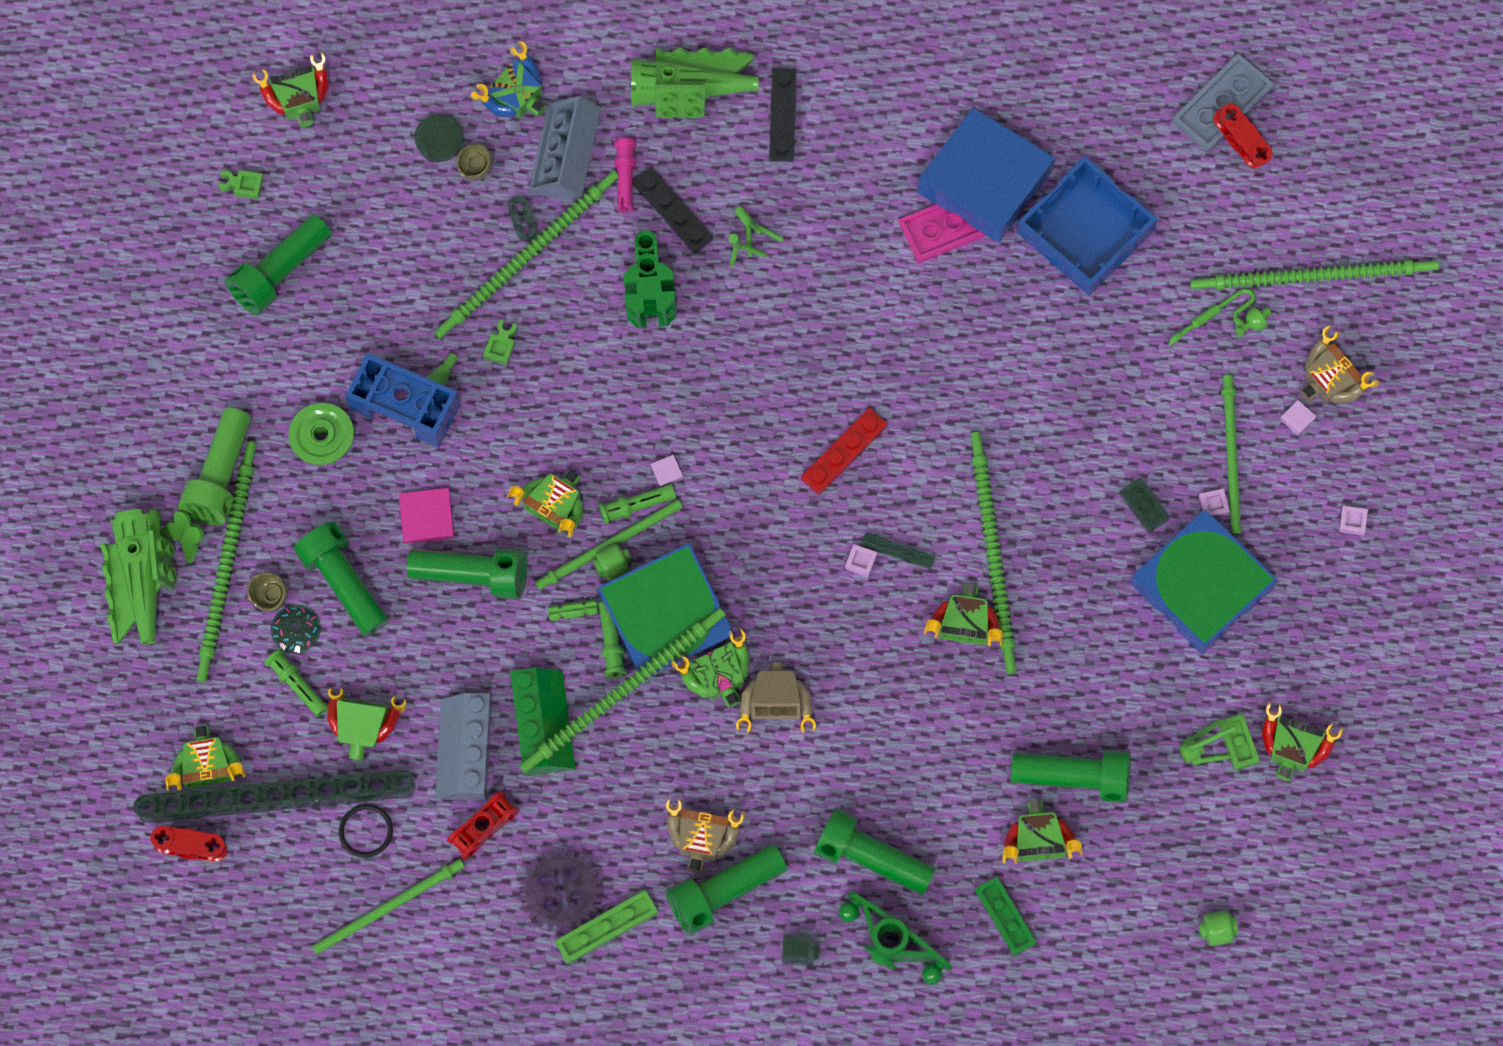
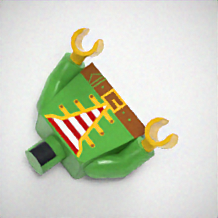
M568 470L562 479L549 474L547 477L538 478L521 487L512 486L506 498L515 497L516 499L513 504L516 506L523 500V507L526 511L558 530V533L564 534L565 531H569L568 537L570 538L573 536L574 529L583 520V502L580 492L574 488L580 477L571 470Z
M200 726L194 728L195 741L184 743L183 750L178 752L170 774L165 777L167 790L172 785H177V789L181 790L182 784L186 789L235 781L234 777L237 774H242L244 778L246 773L237 752L228 743H222L219 737L210 738L208 726Z

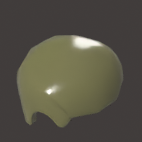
M481 144L466 146L459 152L456 159L459 173L471 181L484 179L493 169L492 154Z
M258 573L250 579L247 586V596L249 601L260 610L266 612L276 611L285 604L288 597L287 585L281 577L274 573Z

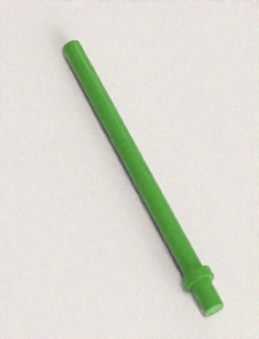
M1224 375L1221 396L1224 397L1230 526L1231 535H1241L1234 407L1236 389L1233 388V376Z
M677 499L558 569L547 571L546 576L534 582L536 587L540 591L550 584H557L558 580L594 560L597 551L613 544L620 545L682 509L680 501Z
M458 859L448 866H441L440 871L314 944L311 947L315 954H320L446 878L448 880L452 879L453 874L465 868L462 861Z

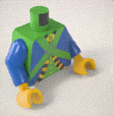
M520 41L518 42L521 46L520 53H517L514 47L510 48L512 55L519 56V61L515 58L488 89L483 84L476 85L481 91V95L471 92V97L474 100L481 99L482 104L495 116L510 118L516 116L521 119L529 110L537 117H540L547 108V105L539 100L543 95L541 87L543 82L538 67L530 55L525 54L527 46L524 42Z

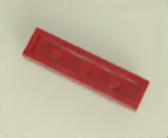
M868 408L801 476V480L816 494L820 495L888 427V424L872 409Z

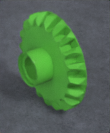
M315 403L303 408L293 418L289 427V443L296 456L305 463L308 462L314 466H325L329 463L335 464L336 460L343 458L345 453L350 450L354 429L351 419L344 410L329 403ZM320 433L328 434L324 440L316 439Z

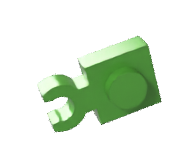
M239 170L238 176H233L229 171H221V177L229 179L226 184L218 183L219 190L227 192L234 189V195L237 197L259 200L264 180L263 174Z
M501 319L498 322L499 334L491 333L483 358L507 366L515 346V340L510 338L516 334L517 325L513 323L510 330H504L505 322Z

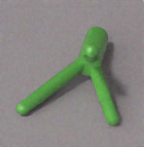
M743 206L735 209L734 212L746 227L748 246L752 247L751 229L758 234L763 232L780 242L784 241L783 237L755 223ZM748 251V256L752 257L753 253Z
M737 233L731 234L728 238L733 246L729 264L731 267L734 266L738 250L741 249L762 257L767 256L765 252L743 244Z

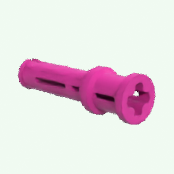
M630 138L617 139L614 143V147L617 149V159L614 161V166L618 170L617 210L627 213V207L629 212L633 211V169L636 167V160L634 159L636 141Z

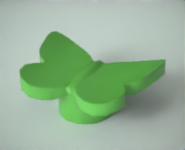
M178 511L174 514V522L167 523L161 529V534L182 544L186 561L189 564L195 559L198 543L203 540L204 533L199 524L190 523L191 519L187 512Z

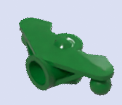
M850 891L848 897L852 901L840 906L839 916L845 922L855 921L859 916L858 908L860 907L863 910L872 947L866 945L864 949L876 964L893 970L896 966L892 962H933L934 964L927 965L922 971L923 980L930 985L938 984L941 981L943 969L948 972L952 969V966L914 934L907 924L895 919L858 894ZM871 916L880 920L875 927H873ZM887 933H894L900 937L901 944L893 949L885 948L880 944V939ZM909 943H911L921 952L908 951Z

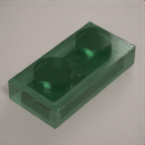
M1141 478L1120 490L1119 495L1148 534L1169 521L1170 517Z

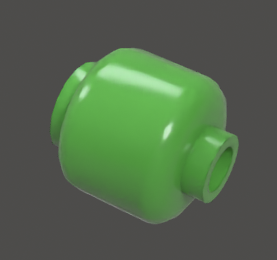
M613 544L597 551L596 559L593 560L600 578L604 577L608 581L628 573V564L632 562L627 548L622 550L618 544Z
M1227 910L1206 913L1203 916V923L1198 924L1201 939L1206 938L1210 946L1232 943L1234 937L1238 936L1235 915L1231 916Z

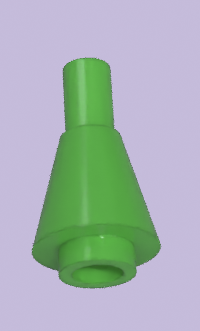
M450 353L444 363L425 378L446 386L451 368L458 360V357Z

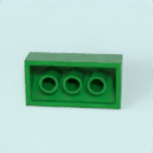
M543 668L510 671L522 763L538 751V746L544 742L547 744L549 738L554 739V734L559 735L560 729L565 730V725L570 726L563 671ZM570 738V742L566 741L564 743V747L559 746V751H553L554 755L549 759L544 758L525 773L524 776L576 770L572 738Z

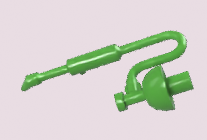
M1240 289L1220 304H1214L1191 321L1192 324L1171 337L1168 345H1173L1193 328H1199L1219 314L1221 308L1244 293L1249 294L1251 299L1236 309L1233 314V320L1236 323L1234 331L1238 337H1242L1248 329L1261 331L1267 328L1265 319L1270 317L1272 313L1268 307L1261 311L1251 308L1246 315L1245 324L1243 320L1238 318V314L1255 302L1256 296L1250 289Z

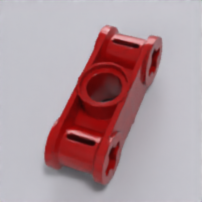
M1227 104L1214 113L1213 122L1215 126L1225 136L1230 146L1237 151L1246 165L1251 168H1258L1271 160V147L1237 105ZM1227 113H1228L1229 116H1230V117L1228 118V120H1226V118H1225V116L1227 115ZM1259 152L1260 156L1257 158L1255 155Z
M499 791L492 796L464 825L456 829L447 839L449 844H453L462 853L464 860L474 855L488 839L519 813L520 809L517 806L514 807L504 797L505 793L503 791ZM488 820L490 822L488 829L484 831L477 829L480 821Z
M159 826L150 835L152 844L162 854L211 862H219L227 854V846L217 834L186 828L179 829ZM166 835L169 840L164 841L163 845H161L159 839H164ZM215 843H217L219 849L216 848L214 852H211L209 847H214Z

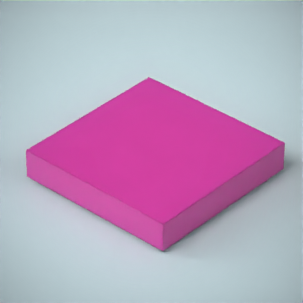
M449 488L399 494L404 544L454 538Z

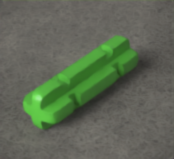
M587 600L586 603L580 601L562 604V607H558V605L548 607V615L551 621L560 620V617L568 619L581 617L586 613L588 615L598 613L596 600Z

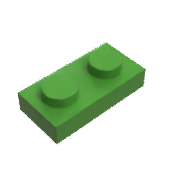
M1244 714L1218 721L1220 731L1234 725L1237 726V730L1223 736L1234 771L1259 764L1260 760Z

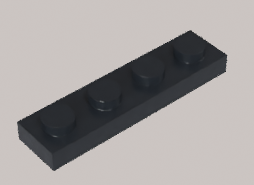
M652 167L633 180V186L693 254H696L713 240V236Z

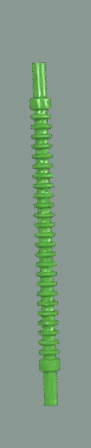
M612 171L596 186L592 185L587 190V194L583 193L582 199H577L578 203L573 202V207L567 208L568 212H562L563 216L557 217V222L552 221V226L548 225L547 231L542 230V235H537V240L532 239V244L526 245L527 249L522 248V253H517L516 259L511 258L512 262H507L506 268L501 267V272H496V277L491 276V281L485 282L486 286H480L481 290H476L475 296L470 295V300L466 299L465 305L460 304V309L452 311L451 317L433 332L434 335L440 340L457 324L461 325L466 320V316H471V311H476L475 307H481V302H486V297L491 298V293L497 292L496 288L501 289V284L507 283L506 279H512V274L516 275L517 269L522 270V265L528 264L527 260L532 261V256L538 255L537 251H543L542 247H547V242H553V237L557 238L558 232L563 233V228L569 227L568 223L573 224V219L579 218L578 214L583 215V210L589 209L588 205H594V200L598 201L602 198V193L618 179V174Z
M1404 260L1403 263L1397 261L1396 264L1393 261H1390V264L1383 262V265H1380L1379 262H1376V265L1369 263L1368 266L1362 263L1360 267L1358 264H1355L1354 267H1351L1349 264L1347 268H1344V265H1341L1340 268L1333 266V269H1330L1329 266L1326 269L1319 267V270H1316L1315 267L1312 270L1305 268V271L1299 268L1297 272L1294 269H1291V272L1285 269L1283 273L1280 270H1277V273L1270 271L1269 274H1266V271H1263L1262 274L1256 272L1255 275H1252L1251 272L1248 275L1242 273L1241 276L1235 273L1233 277L1230 274L1227 277L1221 274L1215 275V278L1190 280V288L1216 287V290H1224L1225 287L1231 289L1232 286L1239 288V285H1242L1243 288L1246 285L1253 287V284H1256L1257 287L1260 284L1267 286V283H1270L1271 286L1274 283L1281 285V282L1287 285L1289 281L1292 284H1295V281H1299L1301 284L1303 280H1306V283H1309L1310 280L1316 282L1317 279H1320L1321 282L1324 279L1330 281L1331 278L1337 281L1339 277L1342 280L1345 277L1351 280L1353 276L1359 279V276L1366 278L1369 275L1370 278H1373V275L1380 277V274H1383L1384 277H1387V274L1394 276L1395 273L1399 276L1402 273L1413 275L1414 272L1439 270L1438 260L1421 262Z
M973 432L971 433L974 453L972 465L976 468L973 472L977 474L974 479L978 481L975 485L979 489L976 492L980 494L977 499L981 501L978 506L982 508L980 514L983 515L981 521H984L982 527L985 528L983 534L986 535L984 537V541L987 542L985 548L988 549L986 555L989 556L987 561L990 562L988 568L991 569L989 575L992 576L990 582L993 583L991 589L994 590L992 596L995 597L993 603L996 604L994 609L997 610L995 614L999 618L1000 628L1003 632V645L1000 646V649L1003 650L1006 674L1011 675L1017 673L1013 651L1016 645L1015 640L1011 638L1014 635L1010 631L1013 626L1009 625L1012 619L1008 618L1011 613L1007 611L1010 606L1006 604L1009 599L1005 597L1007 591L1004 590L1006 584L1003 583L1005 581V577L1002 576L1004 570L1001 569L1003 563L1000 562L1002 560V557L999 556L1001 550L998 549L1000 543L997 542L999 536L996 535L998 529L995 528L997 526V523L994 521L996 516L993 515L995 509L992 508L994 502L991 501L993 495L989 494L992 489L988 487L991 484L987 480L990 478V475L986 474L989 471V468L986 467L988 459L983 452L981 433Z
M247 442L243 463L238 468L240 476L236 480L239 483L235 484L237 490L233 492L236 495L233 497L234 503L231 506L233 510L229 511L231 517L228 518L230 524L226 525L229 530L225 531L227 537L223 539L226 544L222 545L224 551H221L220 554L223 557L219 559L221 564L217 566L220 571L216 572L218 578L215 579L217 585L213 586L215 592L212 593L214 599L210 600L213 605L209 606L211 612L207 615L210 619L206 620L208 626L204 628L207 633L203 634L205 640H202L201 643L204 646L200 647L199 651L201 660L196 681L206 683L211 659L215 657L216 650L214 647L217 646L215 640L219 638L216 633L220 632L218 626L221 625L219 619L223 618L220 613L224 612L222 606L226 604L223 599L227 598L225 592L229 591L226 586L230 584L228 578L232 577L229 572L233 570L231 565L234 564V560L232 558L236 557L234 551L237 550L235 544L239 543L236 538L240 537L238 531L242 529L239 524L243 523L241 517H244L242 511L246 509L244 506L247 503L245 497L249 496L246 491L250 489L248 484L252 482L250 477L254 473L252 464L257 445L254 442Z
M719 608L701 623L696 622L691 626V631L686 630L687 634L685 636L681 634L680 640L675 639V644L670 643L668 649L663 648V653H657V658L652 657V662L647 661L645 667L640 666V671H634V676L629 675V680L624 679L623 685L618 684V688H613L611 694L606 693V698H600V703L595 702V706L593 708L590 706L588 712L583 711L582 717L578 715L577 721L572 720L570 726L565 725V730H559V735L554 734V739L549 738L547 744L544 742L538 746V751L519 765L521 771L525 774L544 758L549 759L554 755L553 751H559L558 747H564V743L566 741L570 742L571 737L576 738V733H582V728L587 729L588 723L593 724L595 718L597 720L600 719V714L605 715L606 709L610 711L611 705L616 706L618 700L620 702L623 701L622 697H628V692H634V687L639 688L641 682L646 683L645 679H651V674H657V669L662 670V665H668L669 660L674 661V656H680L679 652H685V647H691L692 642L697 643V638L702 639L707 635V630L726 616L724 611Z

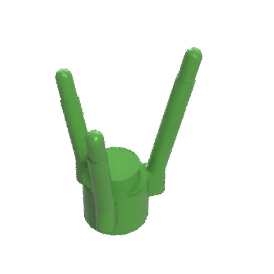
M1219 718L1192 737L1183 740V743L1179 745V749L1185 763L1192 762L1193 766L1201 763L1230 759L1229 754L1201 757V755L1205 754L1204 745L1237 730V726L1234 725L1200 741V737L1218 726V721L1222 720Z

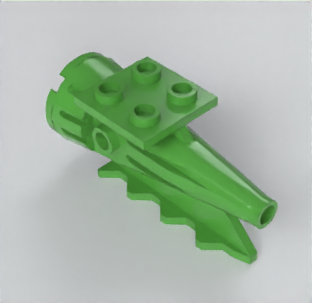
M656 48V61L631 58V107L656 104V117H704L705 100L709 97L758 91V76L738 74L753 62V54L738 53L731 48H727L720 53L712 52L707 48H702L697 52H688L683 48H677L672 52H664Z
M132 509L116 513L115 519L110 517V524L116 544H100L104 555L102 570L106 578L105 596L109 605L107 619L111 627L113 644L115 645L121 643L135 623L140 637V644L149 645L156 643L157 593L162 586L169 590H175L177 572L172 562V557L175 555L174 546L168 539L160 535L161 513L157 510L149 509L150 514H143L142 509Z

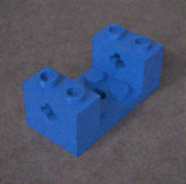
M369 353L366 354L345 395L350 410L371 419L375 412L412 427L417 439L438 448L461 406L457 391ZM399 390H405L409 393L408 397L403 401L395 399V394Z

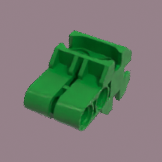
M647 230L640 231L634 241L636 265H632L623 274L627 320L638 329L647 328L646 316L658 315L659 327H665L677 317L673 271L665 264L659 263L655 234Z

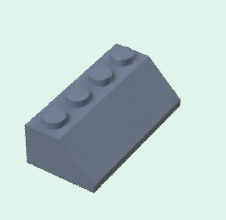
M581 96L548 104L528 193L563 200L582 196L601 107Z
M463 693L441 699L435 799L487 801L492 699L490 694Z

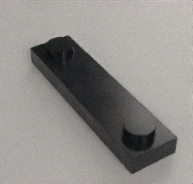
M772 68L769 161L794 162L797 69Z

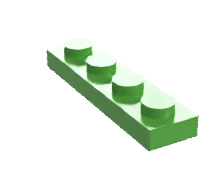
M644 890L555 940V944L567 965L659 913L648 893Z

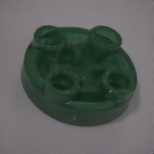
M434 114L426 117L419 123L415 130L414 140L418 152L427 161L434 163L448 161L459 154L463 148L464 136L460 124L454 118L445 114Z

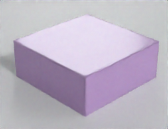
M1297 400L1281 416L1280 420L1299 436L1316 420V416Z
M674 455L650 464L660 488L683 480V475Z
M1224 488L1199 494L1198 497L1202 511L1205 509L1214 518L1230 514Z
M1342 506L1339 532L1365 535L1368 509Z
M853 544L845 570L869 577L877 552Z

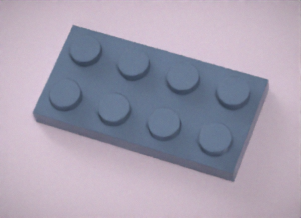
M1237 54L1172 118V123L1204 151L1209 153L1225 137L1213 122L1214 113L1227 104H1235L1246 116L1274 88V83L1240 54ZM1228 113L1225 116L1226 120L1230 117Z

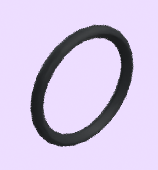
M359 805L352 808L342 818L339 826V839L345 850L354 856L362 858L373 857L383 852L389 845L393 835V825L390 817L384 810L374 805ZM361 810H372L379 813L385 819L388 828L385 842L381 847L371 852L354 850L348 845L344 837V828L347 820L354 813Z

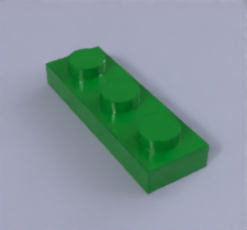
M997 876L975 888L976 895L1013 957L1036 946L1037 943Z

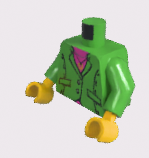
M740 628L741 636L739 638H733L732 631H729V637L734 646L730 642L691 662L683 655H680L683 659L681 666H677L675 661L671 662L672 667L680 671V676L690 691L702 698L709 697L711 701L722 697L728 708L735 707L741 703L736 690L744 686V679L748 676L750 662L746 643L744 642L746 636L742 628Z

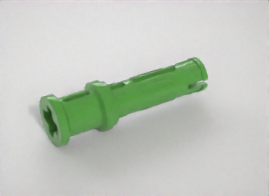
M668 484L667 486L627 499L621 496L618 497L617 501L605 505L600 503L598 506L604 524L608 525L609 521L622 517L627 519L633 512L672 499L674 500L676 496L672 484Z
M600 602L598 607L605 645L602 650V657L605 658L607 669L604 674L608 679L622 678L627 675V669L624 668L622 657L625 652L623 647L619 645L617 627L612 623L603 603Z
M282 649L272 653L266 659L265 665L271 667L276 672L281 683H287L317 718L328 710V705L322 701L299 675L297 665L290 663L284 656L285 652Z

